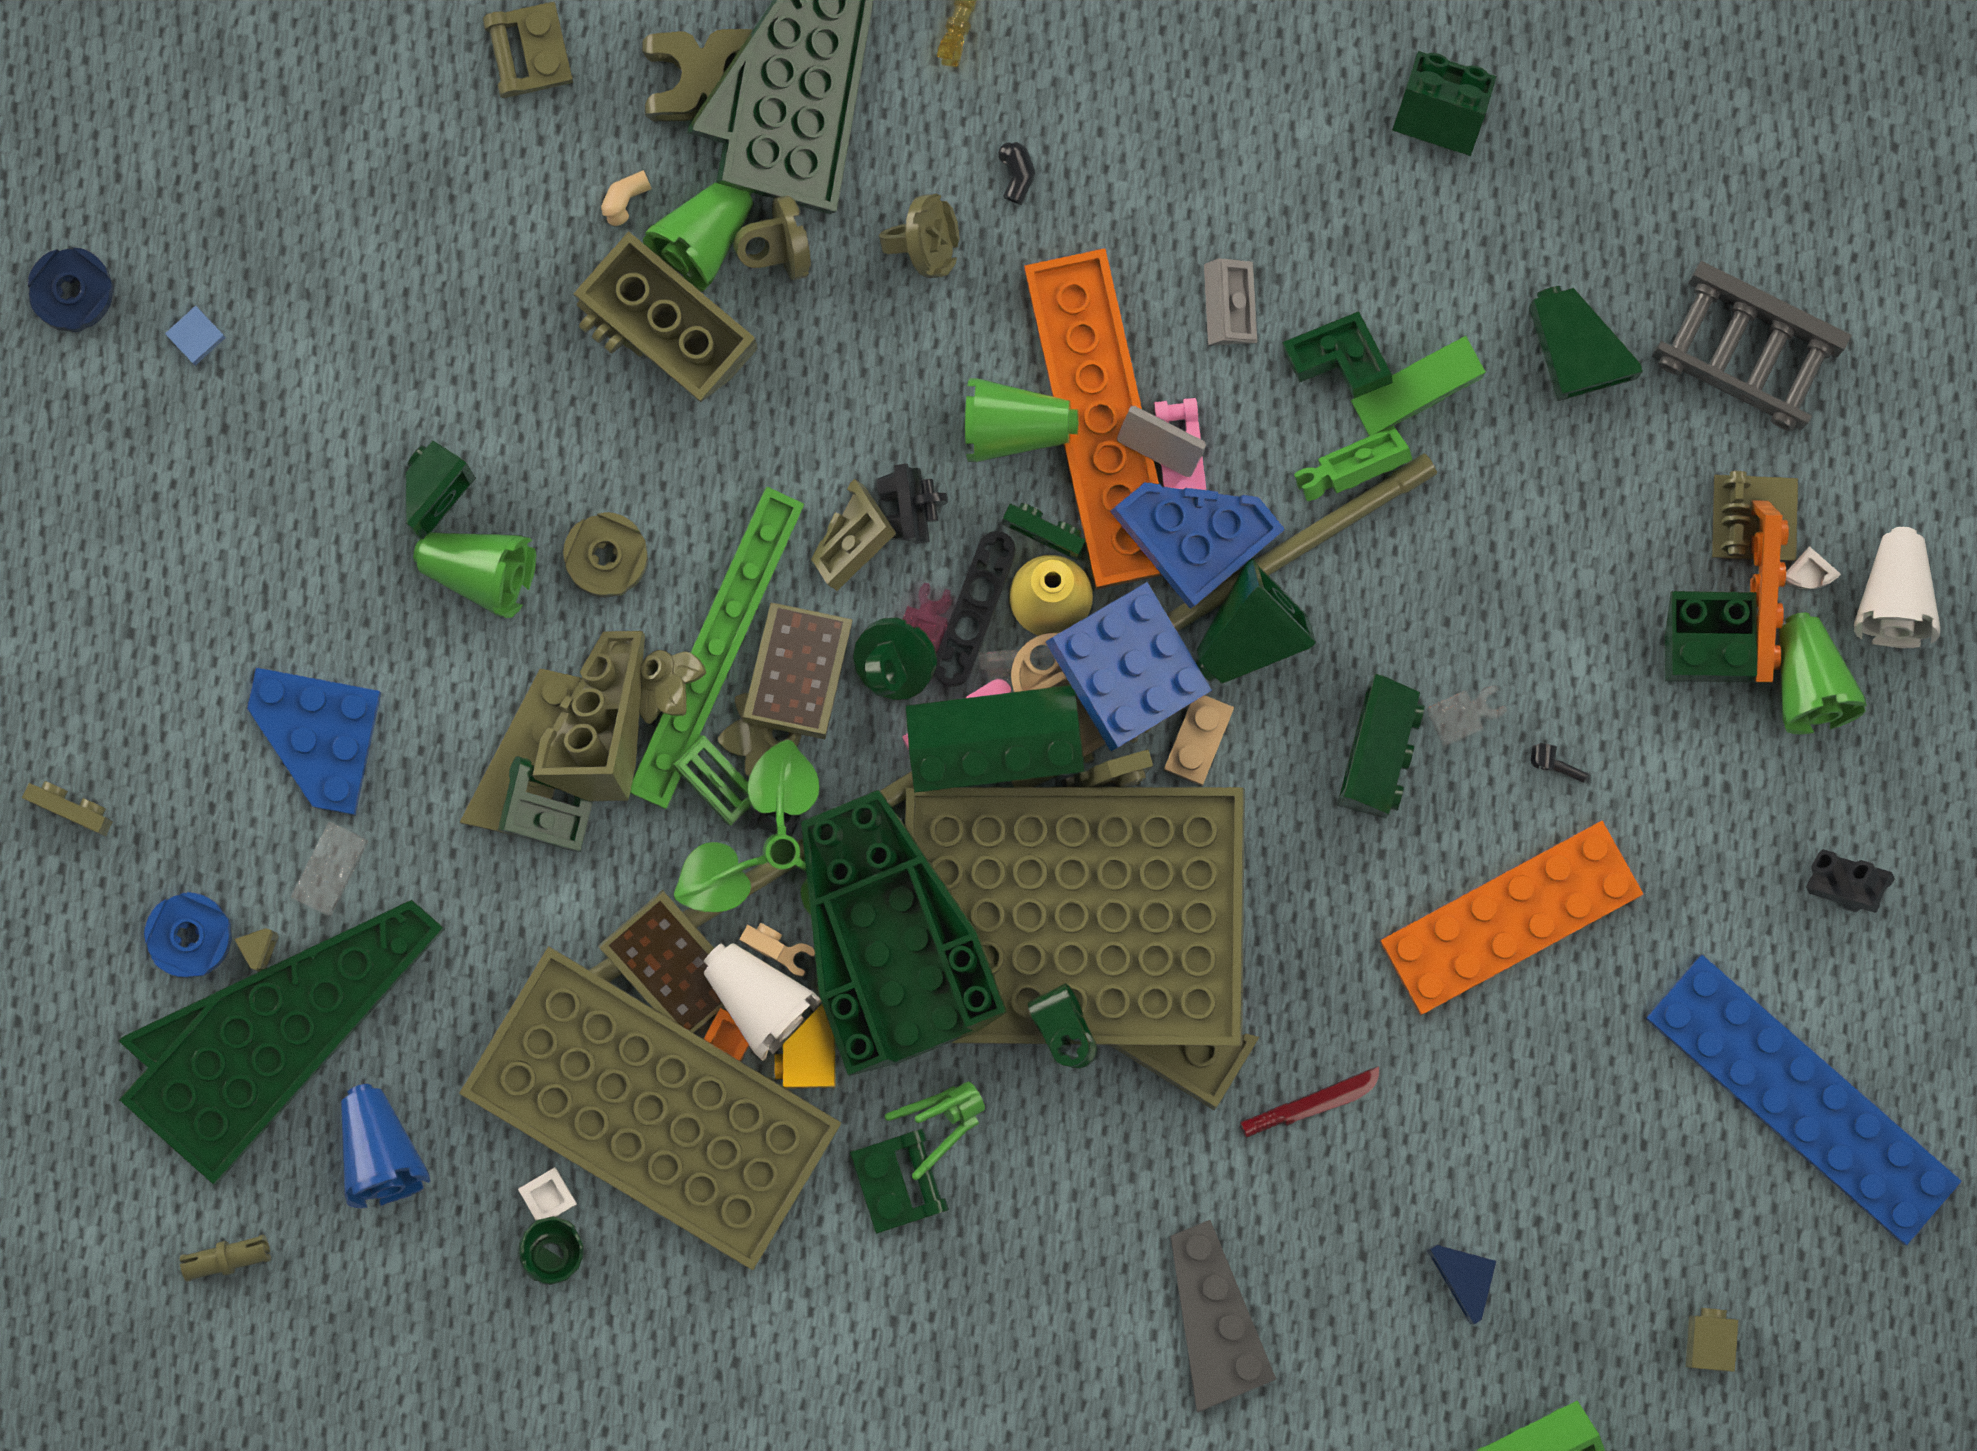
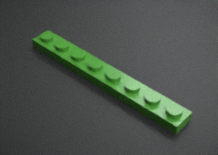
M766 486L690 652L704 664L706 674L699 680L686 684L687 711L684 716L662 713L633 777L630 794L662 809L667 808L681 777L671 764L676 759H679L684 754L683 752L688 747H691L700 736L804 507V503Z

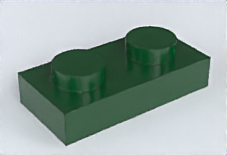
M1021 503L1019 507L1009 504L1002 518V525L1078 561L1086 541L1079 537L1081 534L1079 529L1062 521H1059L1056 526L1042 519L1043 513L1028 504Z

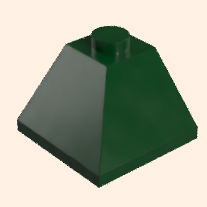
M433 440L427 448L422 445L413 453L408 461L410 468L406 472V524L419 540L421 538L424 539L428 533L434 530L476 479L464 460Z

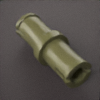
M264 1234L231 1244L227 1241L218 1242L215 1248L180 1255V1262L182 1263L180 1264L181 1272L186 1282L220 1272L224 1276L230 1275L235 1272L236 1268L271 1261V1255L267 1254L270 1252V1247Z

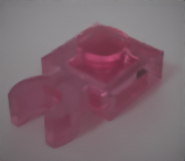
M925 582L919 590L920 609L907 606L903 620L907 621L906 624L914 628L918 626L926 632L937 654L948 626L947 618L939 615L949 609L952 597L950 590L945 589L940 600L930 601L928 596L931 587L929 583Z

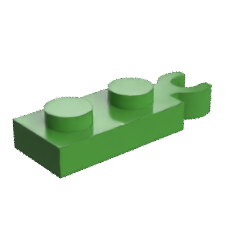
M1392 426L1319 458V467L1301 469L1294 474L1299 490H1303L1306 501H1311L1322 496L1325 490L1331 487L1337 494L1382 473L1392 471L1413 459L1408 445L1396 428Z

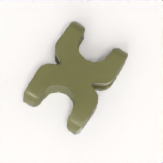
M716 30L709 35L704 48H699L693 35L683 31L655 33L646 36L642 41V52L645 57L651 62L665 61L674 63L682 73L680 82L672 90L655 93L647 98L645 116L653 122L689 121L695 118L703 103H705L753 30Z

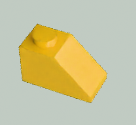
M823 1004L783 1043V1054H775V1079H783V1087L786 1089L836 1088L835 1038Z

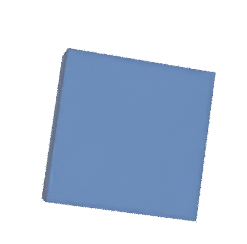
M197 306L193 307L165 333L195 366L226 338Z

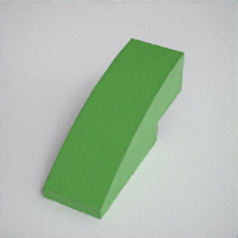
M1464 336L1392 375V384L1351 400V403L1368 435L1371 436L1434 406L1446 397L1481 380L1486 372L1467 336Z

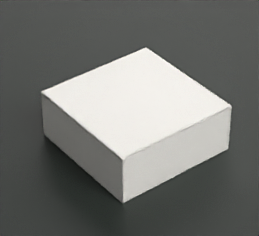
M556 1167L518 1189L535 1220L551 1216L557 1217L577 1205Z

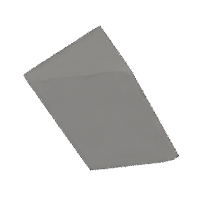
M1218 258L1204 264L1208 345L1257 343L1253 262Z
M1136 406L1130 407L1117 437L1119 443L1185 477L1192 476L1206 447L1205 441Z

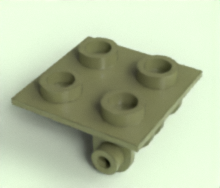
M1731 471L1730 475H1714L1712 558L1753 559V554H1751V536H1755V533L1759 532V517L1751 515V500L1769 501L1783 515L1782 520L1788 521L1787 545H1781L1780 561H1796L1798 478L1747 476L1745 471Z

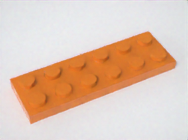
M1602 820L1380 940V943L1421 1016L1644 894Z

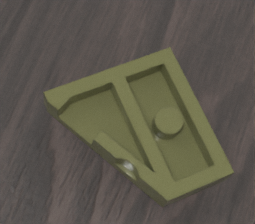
M856 479L847 488L853 495L842 515L834 513L828 525L826 536L819 542L811 558L826 584L836 591L896 534L867 488Z

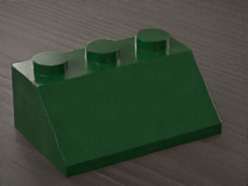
M1374 674L1367 686L1337 806L1382 818H1387L1391 809L1398 811L1404 786L1397 785L1401 769H1409L1414 751V746L1407 744L1411 728L1419 729L1425 705L1418 704L1419 691L1383 675Z

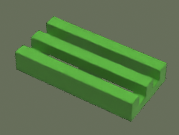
M700 735L695 740V743L683 752L684 754L671 765L723 821L731 826L752 806L747 792L748 782L704 735ZM702 749L747 796L743 801L701 759L698 753ZM690 761L735 808L732 812L687 766Z

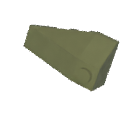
M643 631L602 632L580 670L581 680L571 697L566 695L559 706L562 712L552 728L547 727L540 739L533 771L535 780L587 801L629 800L637 755L642 685L641 666L643 664L645 643Z

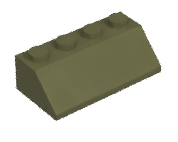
M629 231L573 293L576 298L700 402L730 381L758 349L754 336Z

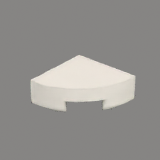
M1809 546L1786 571L1785 583L1800 589H1817L1816 587L1821 588L1820 586L1824 587V585L1830 584L1841 574Z

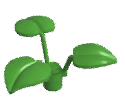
M784 740L767 750L757 761L749 776L747 792L753 808L761 813L776 811L777 834L770 836L766 840L763 847V855L738 864L736 852L724 843L708 842L699 845L688 855L682 866L674 891V897L678 902L694 910L704 912L727 911L739 906L745 901L751 891L750 880L742 872L747 868L763 865L768 862L777 869H788L796 865L806 872V864L799 858L800 847L797 841L786 835L784 812L790 815H800L808 811L818 797L819 779L813 765L799 751L793 741ZM806 879L801 886L800 895L804 908L811 915Z

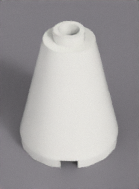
M1896 527L1882 537L1854 621V632L1860 639H1862L1863 632L1867 635L1876 636L1872 639V644L1917 648L1920 647L1921 639L1931 637V643H1933L1940 636V622L1925 539L1912 528Z
M722 943L719 944L704 960V963L708 965L704 971L705 977L755 1055L762 1061L766 1059L768 1050L772 1054L778 1051L783 1046V1043L806 1021L801 1015L808 1007L815 1011L821 1003V999L816 993L734 943L728 947H725Z

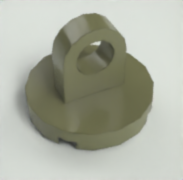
M937 193L916 197L909 207L906 224L888 228L879 234L883 253H909L915 269L926 278L943 277L951 272L957 260V257L951 258L953 248L958 247L960 239L958 222L953 208L947 201H941V195Z
M787 195L774 198L772 202L773 219L751 223L742 227L737 232L733 248L737 257L745 266L762 268L783 263L789 278L792 280L806 278L809 275L811 259L806 230L803 229V225L797 226L794 220V216H798L800 210L792 197ZM755 237L765 239V246L761 252L757 254L745 252L746 245L751 239Z

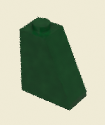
M1554 286L1537 293L1538 298L1533 299L1529 309L1557 401L1639 378L1643 372L1641 363L1574 288L1562 291L1561 286Z

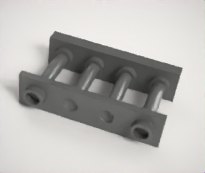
M1700 261L1688 282L1689 285L1696 287L1694 293L1697 296L1672 346L1660 341L1652 357L1659 360L1658 366L1671 374L1681 375L1683 371L1771 415L1770 421L1784 430L1793 431L1794 428L1802 430L1809 423L1812 415L1800 410V407L1824 358H1829L1830 355L1838 357L1845 350L1852 335ZM1720 299L1733 306L1732 312L1734 315L1710 363L1707 364L1687 354V351L1711 303H1716ZM1755 318H1758L1770 324L1769 330L1772 333L1747 383L1724 371L1749 321H1754ZM1794 336L1808 343L1807 349L1809 353L1783 402L1763 392L1762 389L1786 340H1791Z

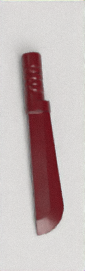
M1379 1067L1369 1069L1293 1102L1285 1103L1240 1122L1244 1136L1248 1138L1284 1122L1288 1126L1295 1123V1121L1354 1102L1371 1091L1376 1085L1379 1077Z

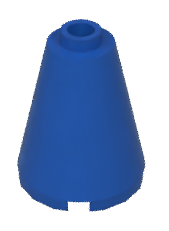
M362 1084L347 1091L348 1096L341 1101L344 1192L347 1204L354 1208H368L366 1200L381 1198L379 1201L381 1206L409 1197L424 1189L422 1181L427 1183L431 1181L428 1170L383 1090L373 1088L371 1084Z

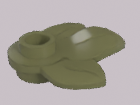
M656 650L644 659L641 666L642 687L639 711L643 720L651 724L660 711L673 716H684L686 714V684L693 683L706 674L704 664L699 658L686 651L672 655L664 650Z
M743 693L735 696L736 708L741 719L729 725L719 735L717 740L728 752L746 757L745 773L747 776H750L753 767L760 757L771 747L782 741L774 739V729L743 722V714L748 693ZM789 732L785 740L793 741L797 747L802 735Z

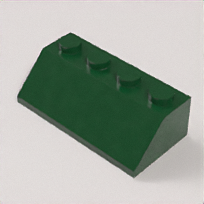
M1071 685L906 705L908 746L914 793L1085 772L1076 693Z

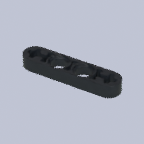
M993 531L983 536L970 565L936 654L937 666L934 672L935 677L945 686L956 687L962 685L967 681L973 669L1015 558L1016 548L1014 541L1004 532ZM997 540L1004 542L1003 549L1009 552L1007 557L1000 556L994 567L995 571H1003L1000 578L990 571L976 569L978 563L987 567L990 552L985 550L987 544L994 546ZM977 579H987L994 586V594L986 601H978L970 594L971 584ZM962 618H972L979 624V633L975 638L963 640L956 634L955 625ZM949 640L960 647L973 648L971 655L962 651L959 666L964 668L962 674L955 673L952 678H947L945 676L946 669L940 666L942 661L950 662L954 654L955 648L946 647Z

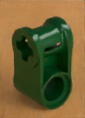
M1067 983L1027 1003L1032 1019L1043 1035L1052 1056L1059 1064L1081 1069L1094 1061L1097 1055L1096 1041L1084 1019L1082 1008ZM1071 1039L1082 1044L1077 1049L1078 1057L1067 1055L1066 1053L1071 1048Z

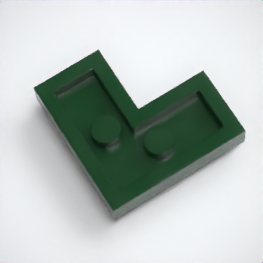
M1359 311L1282 342L1284 353L1299 383L1337 367L1354 398L1393 383L1392 374Z

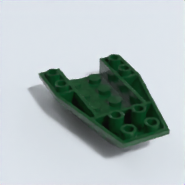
M879 789L801 821L819 996L849 1076L904 1062L976 1033L1007 1013L978 932Z

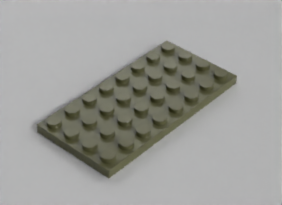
M548 946L459 1092L465 1098L751 1270H754L842 1123Z

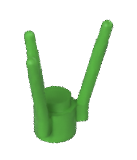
M967 1081L958 1087L952 1086L942 1093L885 1114V1120L891 1121L929 1108L915 1116L916 1123H921L941 1113H944L952 1124L957 1121L960 1122V1125L913 1172L912 1178L914 1180H918L968 1130L979 1124L976 1115L985 1110V1105L978 1090L971 1082Z

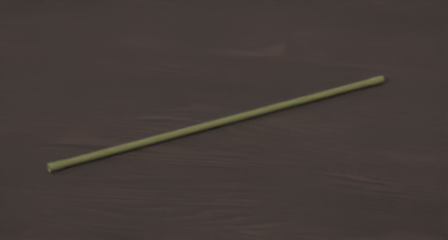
M1423 453L1394 471L1387 479L1254 561L1268 575H1271L1400 494L1408 493L1437 475L1433 462L1427 454ZM1243 567L1229 576L1191 609L1184 603L1167 613L1176 631H1180L1222 605ZM912 771L880 790L891 807L906 799V788H914ZM802 838L797 843L800 847L799 858L805 862ZM768 862L756 866L745 873L751 883V891L748 896L797 866L794 865L788 869H777ZM692 908L683 911L696 928L722 913L704 912ZM609 958L589 969L608 982L622 975Z

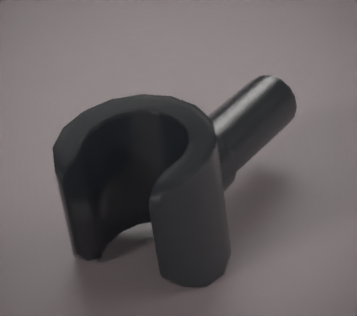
M1539 743L1532 747L1531 764L1535 768L1539 769V766H1541L1540 769L1554 770L1583 783L1585 782L1588 773L1563 761L1555 760L1556 746Z

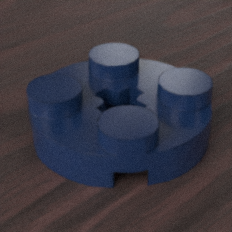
M71 247L72 249L61 251L56 249L43 255L30 271L28 277L29 301L37 316L50 327L61 331L80 332L85 328L95 325L107 313L112 302L114 285L106 266L91 252ZM75 280L80 281L78 286L80 293L75 298L69 297L68 299L61 298L64 295V290L61 288L62 283L66 281L72 284Z

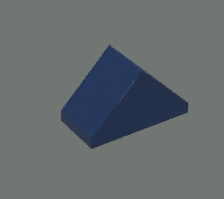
M1433 1245L1426 1249L1469 1324L1474 1325L1481 1321L1496 1261L1440 1245Z

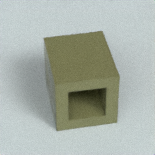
M1701 1308L1700 1316H1689L1685 1367L1735 1372L1738 1320L1726 1319L1727 1310Z

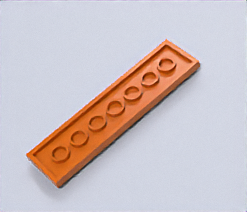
M1106 248L1024 265L1052 396L1069 400L1071 409H1078L1079 412L1078 435L1070 434V442L1063 445L1084 539L1086 540L1085 543L1095 588L1097 590L1162 576L1110 512V510L1143 483L1159 484L1154 460L1117 441L1118 434L1130 407L1136 406L1140 409L1142 407Z

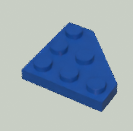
M1147 482L1139 486L1110 510L1112 515L1190 609L1285 530L1259 497L1218 494L1216 491L1193 488L1161 487V484Z
M256 668L247 709L312 807L356 816L381 692Z

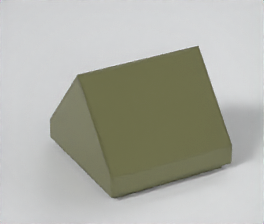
M264 928L234 939L251 969L260 972L267 968L279 938L278 933Z

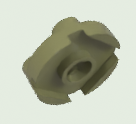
M598 513L596 516L581 520L570 530L564 543L563 556L567 572L576 586L596 597L607 598L625 594L639 583L647 568L648 552L644 537L631 520L616 513ZM607 544L614 546L613 554L617 556V559L614 563L608 562L606 566L599 565L600 559L594 555L596 549L604 550Z

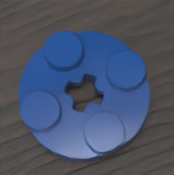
M190 892L173 896L157 904L150 913L144 930L145 943L148 946V951L154 963L164 972L180 978L201 977L209 974L224 961L232 941L230 920L222 908L212 899ZM190 924L196 925L195 933L199 935L198 941L196 943L191 942L188 947L181 946L183 939L177 935L180 928L188 929Z

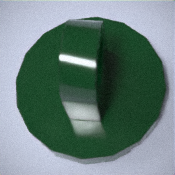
M882 618L870 624L855 643L853 660L856 672L863 683L876 695L892 700L910 699L920 694L933 678V673L936 671L937 666L935 647L926 632L918 626L914 628L906 624V620L900 618Z

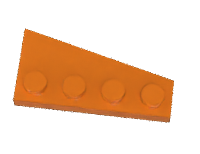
M1751 500V515L1759 517V532H1756L1755 536H1751V554H1753L1754 565L1759 566V574H1753L1750 579V592H1756V604L1758 607L1757 677L1754 680L1756 682H1773L1774 670H1779L1781 665V647L1775 644L1776 628H1782L1784 619L1783 604L1778 603V587L1785 586L1786 565L1785 562H1780L1781 545H1787L1789 527L1788 521L1782 520L1783 515L1769 501Z

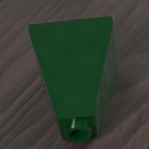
M1251 558L1244 565L1197 648L1198 660L1195 663L1208 681L1212 682L1216 678L1223 684L1308 650L1316 644V640L1308 615Z

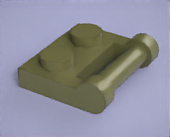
M555 1L509 12H493L483 17L485 31L490 32L501 80L497 85L501 98L573 83ZM518 26L529 73V77L521 79L516 76L506 28Z

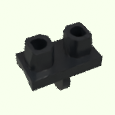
M906 463L894 465V473L877 479L878 493L881 500L885 502L899 501L900 513L885 516L896 532L891 540H906L915 544L928 543L930 539L927 522L938 521L937 507L948 503L947 494L935 493L933 479L922 480L920 468H910Z
M1823 849L1818 853L1811 866L1813 875L1806 888L1809 894L1842 903L1843 907L1848 911L1857 912L1860 909L1876 913L1880 907L1884 892L1893 884L1895 878L1892 872L1876 868L1873 863L1863 860L1851 861L1838 857L1835 852Z

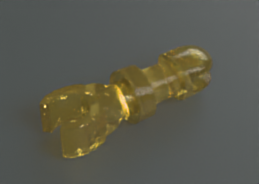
M955 0L953 16L947 18L945 25L948 32L944 35L938 47L937 57L943 58L942 65L954 67L959 65L963 51V36L969 34L971 24L968 20L971 12H974L977 0Z

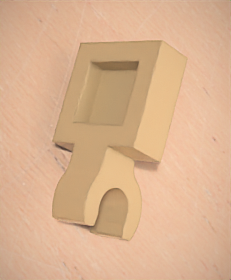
M762 923L759 924L757 929L749 925L746 926L739 939L741 943L784 965L795 976L804 977L806 972L794 964V959L799 953H806L811 957H815V950L811 946L800 943L787 947L779 942L782 934Z

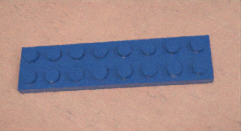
M1700 955L1645 1018L1903 1245H1908L1962 1182L1705 956Z

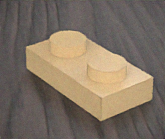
M1205 695L1192 702L1166 762L1164 771L1203 786L1234 707Z

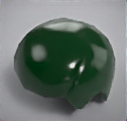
M551 1216L536 1220L524 1231L519 1242L518 1255L523 1269L532 1280L542 1284L553 1285L567 1281L579 1269L584 1245L575 1226L570 1221ZM548 1244L557 1245L563 1252V1259L544 1246Z

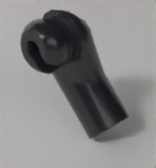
M1018 142L1004 143L999 149L998 157L1000 161L1008 165L1012 177L1003 197L1018 205H1022L1034 179L1035 168L1025 146Z

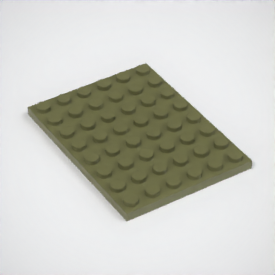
M1243 787L949 788L914 793V788H906L905 827L978 932L1007 1010L1006 1014L978 1032L951 1043L1047 1044L1032 1019L1027 1003L1067 983L1082 1008L1084 1019L1096 1041V1045L1242 1046L1245 789ZM1070 1040L1071 1044L1082 1045L1081 1042Z

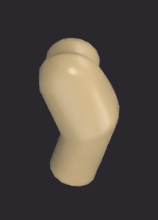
M644 170L614 182L609 187L601 205L602 215L607 216V221L610 225L619 226L627 222L629 214L626 207L630 198L652 189Z

